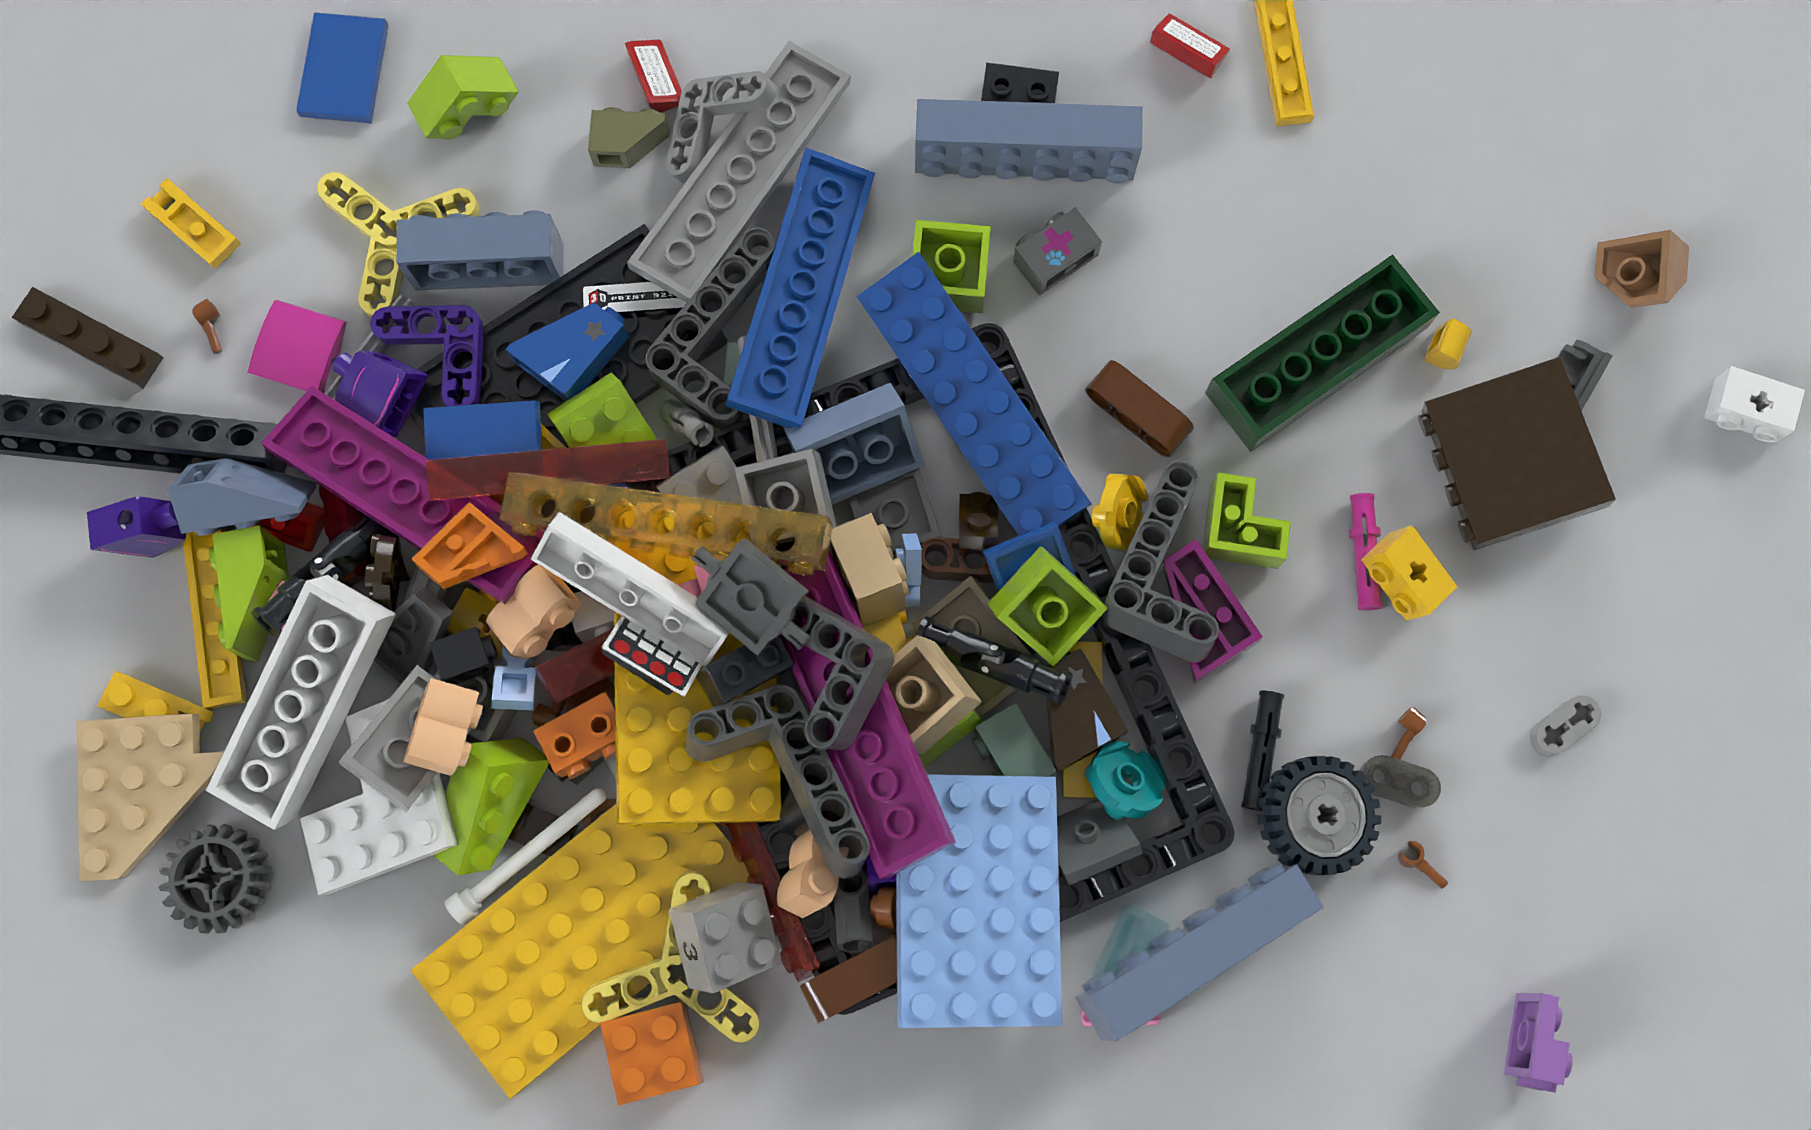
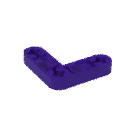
M465 305L387 306L375 311L370 320V327L374 335L384 344H444L441 394L442 400L447 407L477 405L480 403L484 326L482 319L473 308ZM429 316L436 319L437 324L432 332L427 334L418 332L417 327L421 319ZM446 317L450 324H462L464 318L468 317L473 324L467 325L465 331L461 332L456 325H446L444 318ZM389 319H393L397 325H408L410 333L403 326H392L390 333H387L382 326L388 325ZM460 352H469L473 357L472 363L465 369H456L453 366V360ZM456 378L463 379V389L469 395V397L463 398L462 404H458L453 396L460 394V383Z

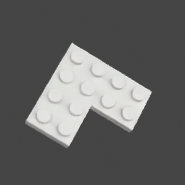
M388 700L345 718L351 744L356 741ZM437 772L407 812L360 779L363 794L300 818L318 895L334 893L458 846L439 772Z

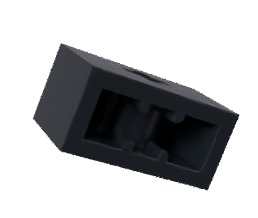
M777 636L760 655L757 656L748 647L743 645L704 666L698 672L696 678L712 706L716 707L733 701L783 674L794 665V662L780 637Z

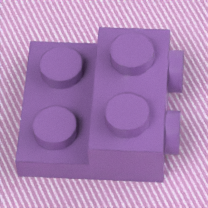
M1516 993L1504 1074L1518 1077L1516 1084L1518 1086L1556 1093L1557 1085H1564L1565 1078L1571 1073L1573 1059L1572 1054L1569 1053L1570 1043L1553 1039L1554 1032L1559 1030L1562 1022V1009L1558 1007L1559 997L1544 993Z

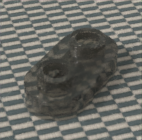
M1386 755L1374 756L1368 759L1360 769L1367 776L1364 783H1372L1375 789L1372 795L1412 808H1424L1432 805L1437 801L1441 793V784L1434 772ZM1375 770L1383 772L1385 780L1382 784L1374 780L1373 772ZM1413 782L1421 784L1423 792L1420 796L1412 792L1411 785Z

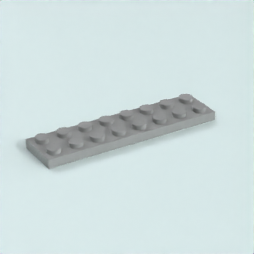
M788 41L765 73L777 87L774 101L765 109L741 112L734 115L628 261V268L686 303L741 238L850 84L851 75L791 41Z

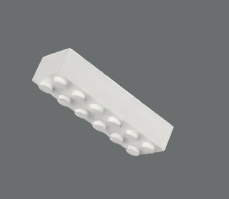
M329 575L307 580L206 791L273 830L296 819L396 613Z

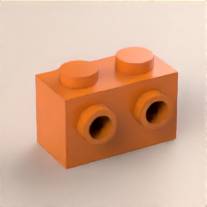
M606 692L533 730L555 774L562 778L568 775L569 779H572L587 772L591 768L589 763L599 757L604 756L605 759H610L616 756L615 703Z

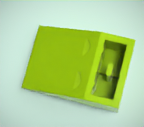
M260 525L212 534L214 547H211L209 550L210 562L213 569L217 571L218 585L214 586V598L222 613L223 623H220L218 626L220 642L226 647V650L251 663L259 662L269 635L255 621L251 612L257 606L262 607L265 605L280 582L286 581L289 578L285 544Z

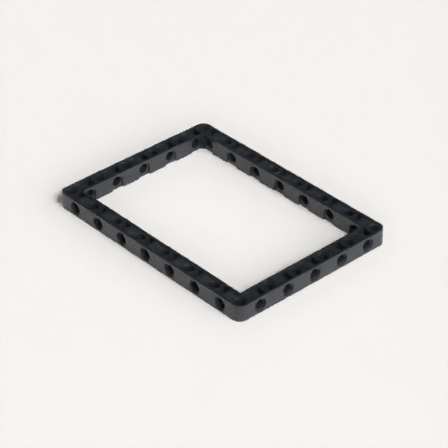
M992 323L973 327L972 330L981 343L992 342L997 346L998 349L989 353L1067 466L1005 331L1000 326ZM897 358L812 392L804 418L838 405L845 398H855L888 383L892 384L905 406L925 397ZM750 418L714 432L711 442L703 447L689 442L629 466L619 474L617 480H621L629 487L638 482L646 483L647 489L641 495L648 499L647 503L665 504L666 501L656 486L721 445L725 447L736 467L757 463ZM772 422L773 428L779 426V424ZM787 435L782 438H775L778 457L793 452ZM1086 508L1061 525L1059 530L1076 577L1105 603L1117 572L1096 527L1093 526L1092 518ZM1078 541L1084 542L1089 546L1091 553L1083 557L1077 556L1071 550L1070 545ZM1117 603L1121 607L1129 608L1126 604ZM1102 615L1093 624L1095 627L1093 631L1098 642H1102V651L1148 752L1157 762L1164 775L1165 789L1182 825L1140 842L1143 852L1141 856L1146 858L1149 864V870L1143 877L1132 873L1129 867L1130 860L1071 885L1067 884L1064 876L1059 877V887H1070L1074 890L1077 897L1076 903L1072 908L1066 909L1059 905L1060 922L1224 851L1230 847L1235 834L1231 819L1151 646L1112 629L1105 623ZM1140 680L1150 682L1154 687V696L1151 698L1141 697L1136 692V682ZM1177 751L1184 754L1187 759V768L1185 770L1178 771L1171 767L1168 760L1170 752ZM752 822L773 877L779 887L783 876L790 870V851L786 854L775 853L772 849V841L775 836L785 832L781 829L778 822ZM1205 824H1213L1219 829L1221 837L1218 844H1209L1203 838L1202 829ZM792 836L793 841H795L799 836ZM830 904L821 908L824 913V922L818 929L814 930L805 928L802 918L788 911L814 977L851 959L850 954L837 948L835 916ZM897 982L838 1014L854 1013L897 994Z

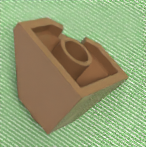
M1671 230L1598 242L1595 277L1630 308L1669 303L1687 282L1689 246Z

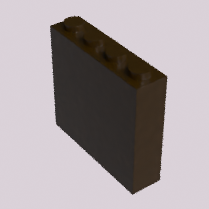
M1560 357L1424 402L1423 414L1418 415L1420 427L1425 437L1430 435L1436 448L1431 450L1435 467L1438 472L1443 470L1449 483L1444 486L1448 502L1451 507H1458L1462 520L1458 521L1460 534L1465 543L1471 542L1473 550L1610 507L1616 500Z

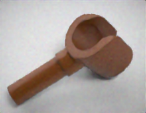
M205 299L193 307L192 313L203 327L204 332H206L213 354H218L222 352L211 322L221 315L214 304Z
M574 682L554 702L552 707L542 703L537 705L531 717L534 725L540 727L560 716L574 686Z
M1414 707L1409 708L1398 720L1406 731L1390 759L1397 763L1400 762L1410 741L1426 725L1425 716Z
M1409 841L1407 845L1417 853V860H1409L1400 852L1398 854L1399 862L1406 868L1416 867L1443 889L1448 884V881L1424 859L1425 851L1423 846L1416 841Z

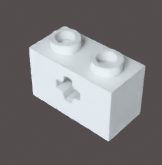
M1730 366L1715 377L1704 418L1717 422L1716 424L1726 430H1741L1754 434L1753 437L1759 441L1778 442L1795 431L1805 390Z

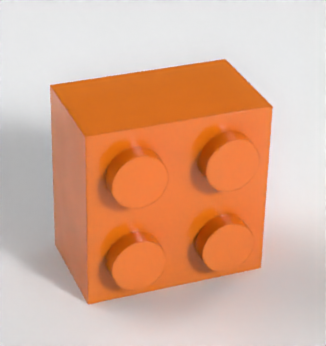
M678 1002L600 1022L618 1106L699 1085L704 1082L686 1003Z

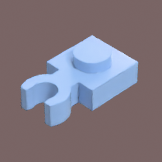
M917 533L901 534V548H895L894 559L900 558L908 578L906 584L909 594L904 596L906 607L920 606L922 549Z
M503 645V666H495L492 709L533 710L536 683V668H530L533 657L529 659L513 657Z

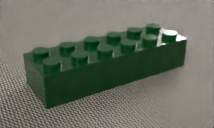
M1392 254L1212 378L1205 394L1251 452L1425 331L1440 312Z

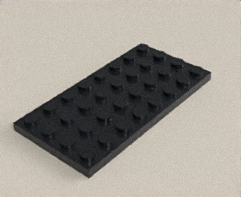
M645 224L484 326L481 399L479 404L538 401L540 402L541 424L567 449L569 448L547 415V413L565 401L516 365L505 349L511 343L584 308V287L651 282L628 268L629 259L650 232ZM682 308L618 312L625 320L624 326L629 338L588 387L609 373H612L620 380L635 404L660 389L661 386L652 379L646 363V353ZM687 330L679 338L683 341H690L696 338L698 332ZM722 331L719 332L696 360L697 363H700L727 345V338ZM444 352L417 368L429 376L409 413L423 434V408L447 407L442 400L441 394ZM460 352L455 356L453 366L456 369L467 368L472 363V354ZM662 359L655 368L667 370L672 367L674 360ZM456 378L460 383V394L453 396L458 404H462L463 398L469 397V395L463 389V379ZM491 483L468 484L490 499L500 493Z

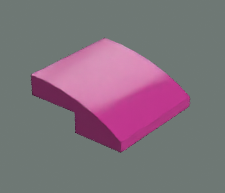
M274 300L258 335L247 373L305 391L313 386L324 393L332 358H336L340 354L347 321L287 302Z

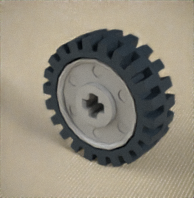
M1309 756L1286 763L1281 766V770L1275 771L1270 776L1272 781L1265 783L1262 789L1265 797L1259 798L1258 807L1263 808V814L1257 815L1258 824H1264L1265 830L1260 831L1262 839L1269 840L1270 845L1267 848L1271 854L1279 856L1277 860L1286 866L1297 864L1302 873L1309 875H1333L1349 871L1351 866H1358L1364 861L1362 856L1371 853L1374 847L1370 845V842L1377 841L1380 833L1374 830L1375 825L1381 824V815H1375V809L1380 808L1379 799H1372L1371 794L1375 792L1372 783H1364L1367 776L1362 771L1353 770L1355 765L1348 761H1340L1341 758L1333 756Z

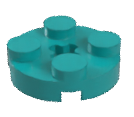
M1122 741L1111 742L1103 746L1086 767L1085 776L1090 782L1095 795L1105 806L1109 816L1117 820H1121L1124 817L1139 819L1151 814L1161 804L1163 800L1161 798V791L1165 788V778L1157 762L1143 750L1137 753L1132 749H1128L1131 744ZM1123 778H1130L1133 784H1127Z

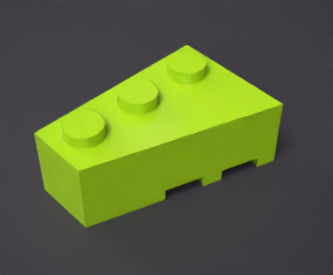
M523 738L471 743L472 746L465 767L457 766L453 775L450 776L445 796L458 846L433 856L458 876L488 871L492 868L549 765L546 755Z

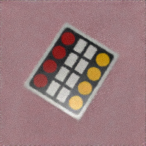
M621 616L602 648L685 697L702 665L631 621L623 634L636 641L637 647L615 635L625 617Z

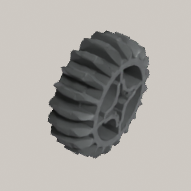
M223 824L219 830L215 825H206L203 833L194 829L189 831L190 842L183 839L176 841L180 852L178 854L172 852L165 854L166 858L172 862L171 868L165 867L159 870L160 874L169 876L168 882L162 883L158 888L160 891L170 892V895L164 899L162 904L165 907L176 906L171 917L174 920L184 919L183 926L187 929H194L198 926L199 933L209 934L212 929L216 933H226L228 924L232 928L242 927V916L253 919L256 914L252 904L264 905L266 903L264 897L259 896L260 890H270L272 887L271 883L262 881L263 875H269L273 870L270 866H261L260 864L269 856L266 851H256L260 841L256 838L247 839L248 832L246 830L238 829L234 832L233 827ZM222 846L230 848L238 856L242 868H232L228 865L227 856L222 855ZM201 856L198 870L190 874L195 862ZM215 872L230 875L221 877L220 882H215L216 885L202 883L203 881L211 880L212 875L217 876ZM242 883L238 895L231 902L233 888L237 884ZM191 889L203 892L205 902L209 903L210 912L197 905L191 895Z

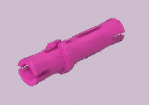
M1373 493L1350 495L1353 528L1349 530V538L1354 541L1358 610L1361 611L1383 608L1381 586L1371 576L1370 587L1367 586L1366 566L1361 561L1377 545V538L1381 536L1380 527H1376L1375 495ZM1363 517L1366 520L1367 547L1364 546Z

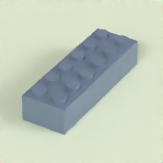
M917 99L915 173H923L929 177H938L943 174H959L965 178H976L980 175H996L1000 179L1029 176L1041 181L1051 180L1054 177L1069 178L1076 182H1085L1090 179H1106L1111 183H1122L1127 180H1133L1142 151L1143 106Z
M1279 863L1271 868L1266 867L1248 878L1251 884L1249 887L1247 884L1238 889L1235 887L1215 899L1218 904L1216 908L1214 906L1205 910L1202 908L1182 920L1185 928L1180 929L1178 927L1173 931L1167 930L1149 941L1152 949L1148 951L1144 949L1138 953L1134 951L1117 961L1115 964L1119 970L1112 973L1109 971L1105 974L1101 972L1081 985L1084 992L1075 998L1101 1040L1119 1041L1324 908L1298 865L1283 868Z

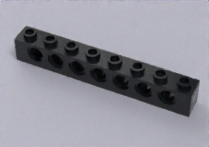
M0 395L1 455L179 474L189 464L230 458L280 473H284L287 467L285 462L267 451L261 444L277 425L275 423L208 417L196 414H179L158 410L132 409L120 406L113 407L82 402H66L45 398Z

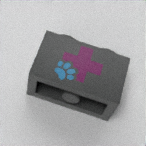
M1075 207L1066 214L1064 212L1055 214L1048 220L1046 227L1038 233L1029 232L1019 239L1016 243L1013 262L1037 294L1041 295L1099 255L1102 240Z

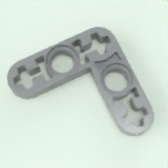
M760 71L699 78L690 81L684 87L680 96L666 160L667 172L681 183H685L706 155L714 116L758 111L767 108L774 101L777 94L775 83ZM734 87V91L731 97L728 100L722 102V98L726 91ZM697 124L695 133L686 139L688 130Z

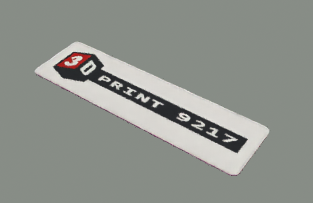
M652 282L587 286L583 288L584 307L596 303L604 310L607 307H611L616 312L682 308L686 304L685 301Z

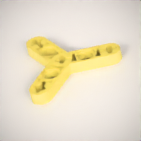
M339 172L325 174L319 180L317 186L319 196L331 210L370 238L358 296V303L361 309L370 319L375 311L382 307L391 306L399 296L403 272L396 263L397 237H387L382 228L378 226L381 221L391 230L397 229V220L409 219L411 216L421 215L424 212H433L436 214V218H444L439 208L444 206L447 215L459 213L457 202L462 200L466 204V211L461 214L476 217L479 216L480 212L475 196L466 188H455L392 211L347 176ZM333 186L337 189L341 188L349 198L347 203L339 195L331 194L330 189ZM370 204L373 206V213L368 219L359 220L355 218V211L360 205ZM390 259L394 261V268L389 274L382 276L376 274L375 267L381 260ZM375 283L381 285L380 295L385 300V303L378 304L377 309H374L370 304V301L377 300L379 295V289Z
M688 871L681 874L676 879L673 887L670 909L687 901L686 893L680 892L681 886H688L692 879L697 880L698 887L704 889L703 894L695 895L694 899L710 893V885L707 878L696 871ZM670 913L662 956L660 958L592 984L586 989L582 998L583 1013L589 1020L597 1023L612 1020L676 995L734 1042L743 1043L749 1041L759 1030V1019L754 1008L729 987L720 990L721 1000L715 1007L705 1008L697 1000L700 990L692 989L690 995H687L683 991L689 988L688 983L679 977L674 981L669 979L671 972L668 966L671 963L676 966L682 963L678 944L673 935ZM635 976H644L651 983L650 992L643 998H635L627 990L628 982ZM621 983V994L627 1003L626 1005L619 1006V998L607 1003L606 1012L600 1013L597 1007L590 1008L589 1004L594 1001L595 993L600 992L603 997H609L616 994V990L612 985ZM729 999L735 1002L729 1006L733 1013L739 1017L745 1013L749 1014L747 1021L750 1028L748 1030L739 1028L736 1032L733 1031V1021L725 1013L720 1021L715 1018L724 1011Z

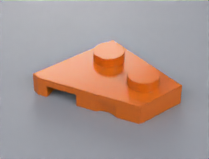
M469 502L412 558V561L420 570L445 589L522 559L527 555V552L520 543Z

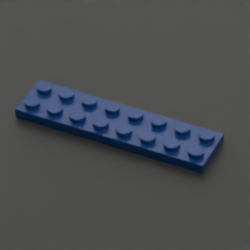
M806 147L725 406L787 428H801L874 180V172Z
M919 252L856 296L1018 536L1052 522H1055L1060 527L1092 505L1085 492Z

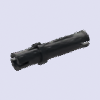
M1267 690L1259 691L1260 697L1255 724H1251L1250 728L1253 740L1243 802L1241 803L1242 808L1255 811H1263V808L1258 807L1259 798L1265 797L1262 789L1265 783L1270 782L1276 739H1280L1282 730L1278 727L1285 695Z

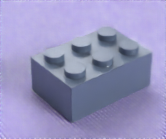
M891 383L804 418L801 428L784 427L793 453L809 449L820 453L832 505L924 466L905 405Z

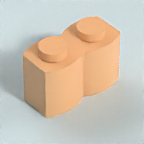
M538 564L520 579L515 588L514 595L506 604L499 602L487 617L486 623L511 655L529 659L545 650L549 639L556 629L562 628L572 621L574 613L581 602L560 577Z
M430 678L418 709L403 762L450 776L453 775L457 766L465 767L472 746L471 743L465 742L468 728L476 729L483 708L482 705L476 704L479 692Z
M808 830L794 841L789 854L790 870L783 876L777 892L778 906L801 918L827 906L834 898L838 887V876L833 874L827 867L811 830ZM839 848L840 854L846 858L849 848Z

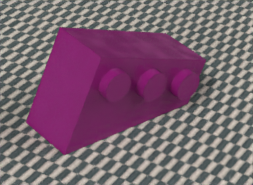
M1197 539L1163 560V570L1171 598L1208 613L1214 617L1219 626L1218 637L1207 658L1200 662L1189 661L1194 683L1196 684L1258 644L1263 636ZM1191 634L1195 639L1203 640L1200 636Z

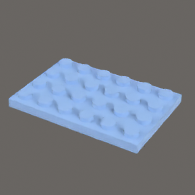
M927 774L956 843L896 874L898 1028L1063 1026L1056 777Z

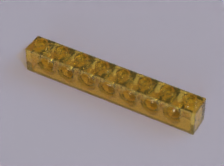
M514 472L508 473L500 520L513 526L512 532L536 536L537 530L546 531L550 523L560 512L612 545H615V541L630 543L629 549L646 553H654V547L670 549L669 555L691 559L694 552L701 546H704L719 561L727 558L737 545L736 537L739 531L743 528L751 527L755 531L754 539L751 542L755 547L776 564L789 566V572L813 576L814 570L825 571L833 526L829 517L823 515ZM549 500H555L556 508L553 514L542 518L541 509L543 505ZM589 505H594L595 515L593 519L587 523H581V511ZM627 511H634L635 519L633 524L626 529H620L619 519L621 515ZM673 516L675 520L673 529L667 534L660 535L658 533L659 522L664 517ZM705 522H713L715 526L713 535L707 540H698L697 530L699 526ZM784 533L794 534L795 543L793 547L785 552L777 551V539Z

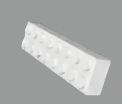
M560 512L548 526L531 557V560L703 666L709 664L729 631L695 604L698 597Z

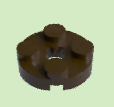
M373 534L371 538V557H375L374 565L367 564L365 588H370L369 599L394 612L398 603L401 578L398 577V564H401L400 537Z

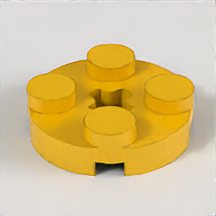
M1110 473L1106 477L1100 504H1096L1092 511V523L1094 527L1100 528L1101 538L1107 549L1127 551L1144 516L1142 514V501L1148 502V493L1143 480L1139 476Z

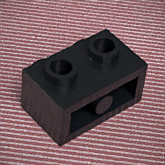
M986 62L981 101L1055 103L1059 72Z

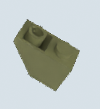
M615 107L592 110L588 152L593 166L631 168L669 137L670 129L666 114L659 113L653 109H643L639 112L623 111Z

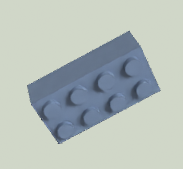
M537 210L526 211L523 215L489 212L485 216L469 217L461 213L450 214L447 218L414 215L409 219L397 220L396 263L416 291L549 285L564 275L563 241L551 214H545Z

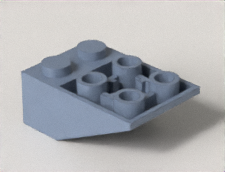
M230 458L189 464L167 490L181 534L196 531V534L201 536L217 532L221 527L235 524L236 528L240 529L254 526L262 519L274 517L275 521L279 522L293 519L299 515L317 487L315 482Z

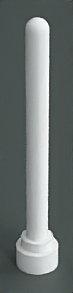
M602 788L593 789L472 889L466 888L463 891L457 890L444 901L451 916L461 925H466L478 915V909L482 907L481 902L602 804L607 797L605 790Z

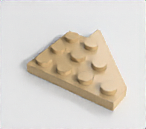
M199 714L76 721L79 881L126 878L209 785L224 752L200 753Z

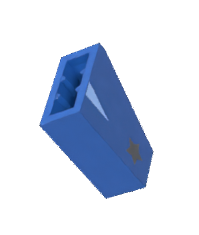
M592 303L511 343L505 350L516 365L566 402L588 387L629 336L624 326L625 320L618 312L611 307H607L604 310L596 303Z

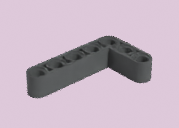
M760 227L749 229L744 233L646 353V363L652 379L686 406L696 410L701 417L720 430L741 422L743 412L735 409L727 415H720L715 412L719 404L726 402L730 386L697 363L696 360L765 278L775 249V240L769 230ZM756 246L768 248L767 252L762 255H754L750 252ZM735 273L745 276L744 280L740 283L734 284L727 281L728 277ZM709 302L721 304L720 309L715 312L703 310L704 306ZM687 330L698 332L696 338L690 341H683L679 338ZM662 359L674 360L672 367L667 370L655 368ZM699 380L704 383L703 388L698 392L693 393L685 390L687 384L691 381Z
M1175 461L1170 463L1164 470L1109 589L1104 603L1108 609L1102 614L1105 623L1112 629L1186 661L1200 662L1207 658L1218 637L1219 626L1217 621L1208 613L1151 590L1198 482L1197 470L1192 465L1183 461ZM1146 542L1152 543L1155 546H1150ZM1131 572L1139 573L1143 577L1135 576ZM1117 603L1126 604L1129 608L1121 607ZM1154 618L1161 619L1166 624L1158 623L1154 620ZM1191 634L1198 635L1203 640L1195 639Z
M805 596L795 609L792 622L806 634L810 635L805 645L836 663L806 721L805 736L813 747L841 751L849 748L855 741L893 667L894 653L891 647L884 641ZM807 611L808 620L802 628L801 619ZM839 630L840 639L834 647L833 636ZM871 648L873 658L871 663L866 666L865 655ZM852 685L854 694L852 700L848 703L846 692ZM832 722L834 725V734L833 737L829 740L827 736V729L830 723Z
M775 685L694 715L689 721L684 744L687 754L692 759L700 762L711 761L768 740L827 867L833 874L842 878L853 877L859 873L869 853V840L826 750L813 747L806 739L805 725L809 715L795 689L787 685ZM776 705L782 706L787 709L788 713H776L771 707ZM745 719L752 726L746 728L739 727L734 723V720ZM700 732L709 733L714 739L707 742L701 741L696 737V734ZM788 741H800L805 748L794 749L788 744ZM808 775L816 776L821 780L822 784L811 785L804 777ZM821 812H834L839 817V821H828L822 816ZM847 847L852 849L856 853L857 858L848 859L843 857L839 852V848Z

